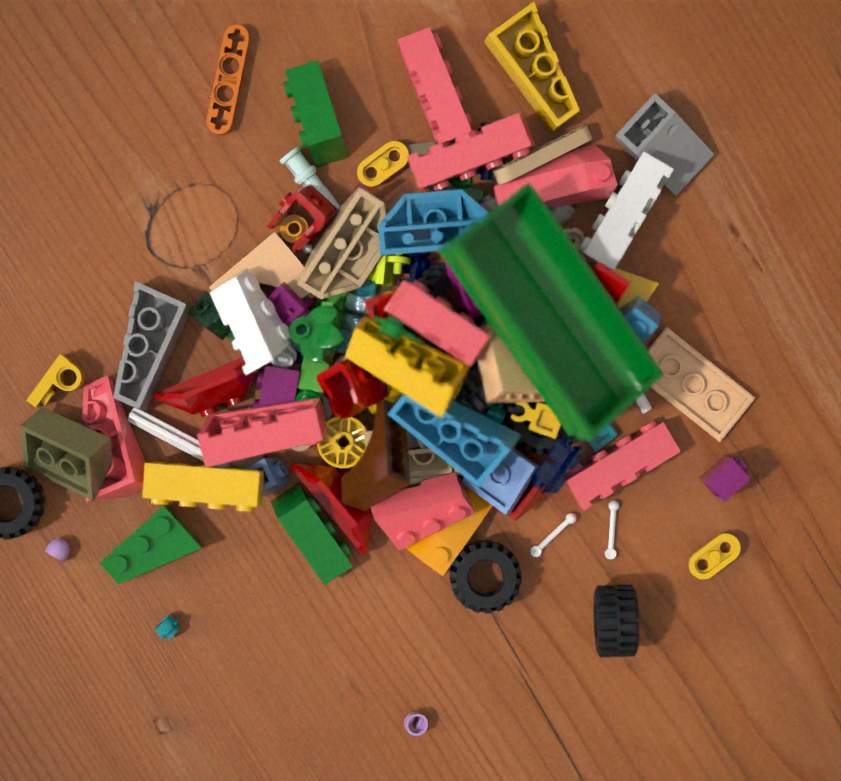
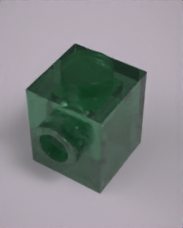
M204 291L188 314L210 332L224 340L231 331V327L229 324H223L211 294Z

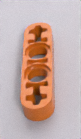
M241 25L229 26L225 30L207 114V126L216 135L227 134L234 122L250 43L248 31ZM236 31H240L241 36L245 38L244 42L239 41L237 46V52L243 51L242 56L235 53H225L226 48L232 50L233 41L229 39V36L235 35ZM229 58H234L239 62V69L234 74H228L223 70V64ZM223 86L230 87L234 92L233 98L228 102H222L217 97L218 90ZM215 104L221 107H231L230 112L224 110L223 119L228 121L227 126L222 125L220 130H217L216 125L212 123L213 118L218 119L220 112L219 109H214Z

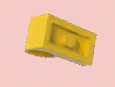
M60 354L26 401L34 407H40L41 404L46 406L56 393L52 390L55 386L64 391H75L83 386L85 374L70 358ZM69 369L73 370L77 376L76 382L71 386L66 385L63 381V374Z

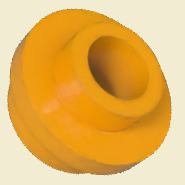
M299 215L285 217L280 225L282 237L290 243H296L309 229L306 220ZM293 223L298 224L300 227L297 234L289 232V226Z

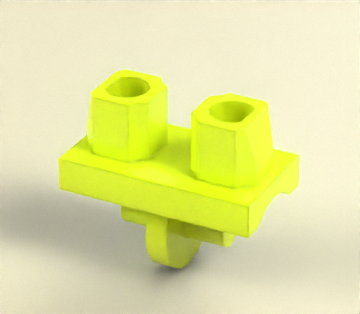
M403 254L381 255L366 279L375 281V284L393 286L394 274L402 275V264H411V258L403 257Z

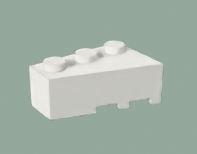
M248 269L238 273L210 292L223 324H229L236 340L232 341L234 349L241 350L247 363L243 366L246 375L274 359L293 342L289 335L288 326L281 321L275 312L273 303L266 298L260 289L258 280Z

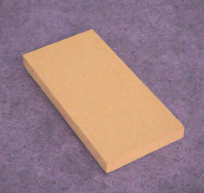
M668 327L664 328L648 348V352L664 373L651 388L714 439L721 442L755 397Z

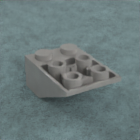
M655 93L613 138L637 161L643 152H646L673 168L674 170L664 186L674 196H677L714 156V153L681 117Z

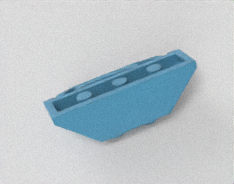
M463 189L404 193L378 225L380 255L438 251V249L472 222L488 212Z

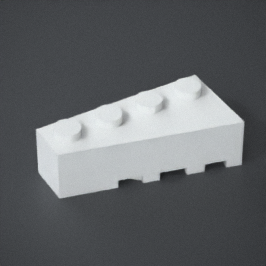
M643 152L632 172L629 170L625 171L618 185L622 186L619 194L613 191L605 205L609 211L606 216L600 214L591 228L596 233L592 239L586 237L578 252L583 254L588 264L596 265L600 263L614 271L632 241L633 236L645 219L646 214L661 192L662 187L674 170L673 168Z

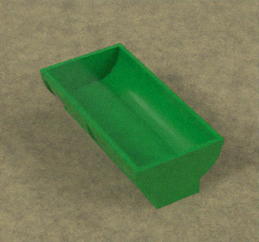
M530 182L523 185L490 212L472 222L438 249L569 436L575 435L578 440L587 438L588 441L595 438L664 375Z

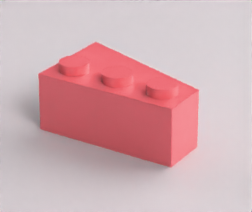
M403 280L384 310L450 355L471 366L490 336L473 326L475 321L464 313L460 312L457 315L450 310L452 305L438 296L434 300L427 294L430 290L419 282L414 281L413 284H410Z
M456 473L420 481L421 486L405 490L402 488L371 507L374 520L399 551L474 514L475 511L468 490L461 483L462 481Z

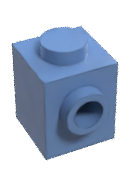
M278 457L264 458L246 468L264 470L263 496H268L290 483L287 477L288 470Z

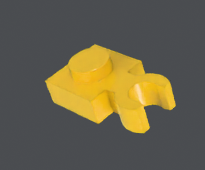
M516 402L517 405L524 407L525 413L520 417L511 415L512 420L516 422L531 421L528 430L556 439L561 423L548 405L537 402L534 410L530 408L527 402Z

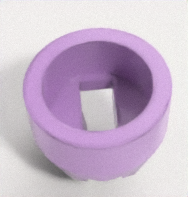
M57 538L48 544L45 552L65 562L70 552V546L66 540Z
M411 712L405 717L404 727L409 734L420 736L426 732L428 721L422 713ZM415 717H418L417 720H416V722H415V724H414V726H413V729H411L410 726H411V724H412L414 718H415Z

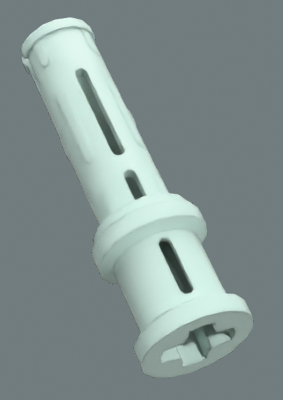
M297 146L279 160L295 176L294 181L296 184H302L303 186L313 185L337 208L338 212L341 206L316 175L315 165H310L303 156L300 146Z

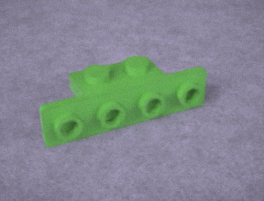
M348 292L329 296L325 299L317 298L315 308L328 306L338 310V315L332 323L338 330H340L343 323V313ZM337 346L324 349L321 363L311 362L303 358L297 384L298 389L313 390L321 394L325 393L318 384L317 375L331 367Z

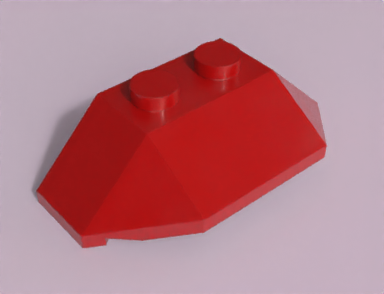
M241 357L153 395L158 401L192 415L200 413L201 417H205L217 412L216 406L226 402L229 407L243 401L242 395L248 393L257 369L246 375L243 366L247 363L244 357Z
M294 463L290 468L360 553L365 555L368 552L372 510L369 508L366 511H362L342 503L341 477L348 472L344 468L339 471L334 466Z

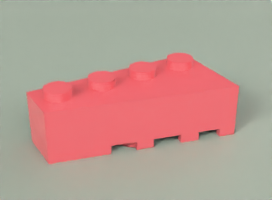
M430 27L397 39L399 49L436 144L448 141L450 143L454 142L458 136L471 132L474 126L469 113H464L461 102L464 101L458 85L454 87L450 76L453 75L448 59L443 60L439 52L443 46L438 33L432 34Z
M517 113L483 126L481 131L477 132L475 130L455 138L454 142L450 143L448 141L434 145L428 149L429 152L417 154L416 152L408 155L407 158L419 189L434 188L435 191H439L451 186L450 180L460 177L461 181L476 176L477 169L486 166L487 170H491L503 165L502 159L513 155L515 160L530 154L529 148L536 145L523 113Z
M321 398L213 413L209 415L197 437L205 467L300 445H315L323 440L328 428Z

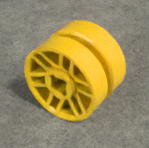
M336 416L326 422L328 430L323 440L317 444L321 457L328 464L337 468H350L356 465L366 449L364 431L368 430L355 417L340 419L339 416ZM342 436H346L349 440V445L346 447H342L338 443L339 438Z

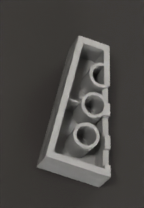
M135 281L133 302L130 305L128 316L130 317L128 329L123 342L122 361L119 364L113 398L139 410L147 411L193 307Z

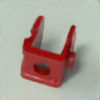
M311 184L304 186L293 194L289 192L279 203L282 208L267 226L270 230L277 227L285 217L291 214L298 203L306 208L316 220L293 245L292 250L294 252L301 251L304 247L310 245L320 234L323 226L329 225L337 213V208Z
M350 359L341 361L317 375L320 388L329 395L330 401L328 403L334 416H339L340 419H347L357 415L365 408L378 404L389 394L387 391L388 385L385 381Z

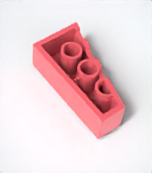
M652 420L640 427L642 433L632 438L628 434L615 442L617 447L607 452L606 449H602L591 456L592 462L582 466L581 463H578L566 471L568 476L563 478L580 509L585 511L592 506L591 502L595 499L598 501L614 493L619 485L624 486L640 477V473L643 471L648 472L681 452L664 422L656 423L655 420Z

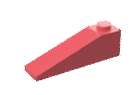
M596 145L576 147L511 181L496 185L493 189L497 204L499 205L523 185L530 182L545 205L550 208L609 199L617 187V182L610 158Z
M108 375L84 385L82 420L85 421V427L110 438L112 448V462L97 497L93 501L86 498V502L125 497L143 490L146 461L121 401L113 398L115 386Z

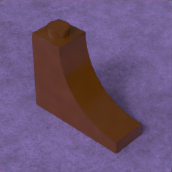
M384 399L376 404L375 424L369 443L356 465L346 475L341 477L343 504L366 511L410 484L407 429L388 415L396 404Z

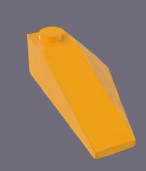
M466 485L465 487L468 490L475 513L406 547L407 550L442 576L493 506Z

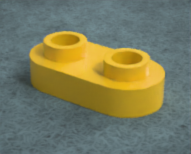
M391 141L371 154L358 166L357 176L359 181L364 186L377 187L397 173L408 162L407 156L409 153L406 146L401 142ZM396 151L400 154V159L395 162L391 161L389 154ZM369 168H374L377 171L375 178H368L366 176V171Z
M721 533L715 536L690 556L688 568L691 574L698 579H709L738 557L741 549L738 539L729 533ZM723 542H728L730 545L727 552H721L720 545ZM705 559L707 567L701 570L697 567V563L699 560Z

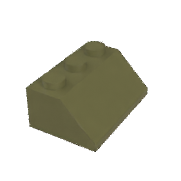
M41 407L20 425L25 468L93 501L97 497L112 462L111 439L56 412Z

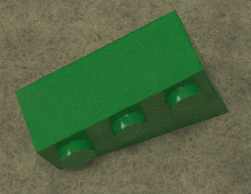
M318 60L285 70L288 81L283 82L287 98L293 97L296 106L291 107L295 123L301 122L304 131L298 132L303 149L309 147L315 167L348 158Z
M299 482L270 501L278 521L324 585L353 567L349 559L353 555L344 541L338 542L334 536L337 531L328 518L326 520L322 518L319 513L322 509L313 496L310 498L307 496Z
M163 505L99 564L117 584H121L203 548L204 545L168 505Z

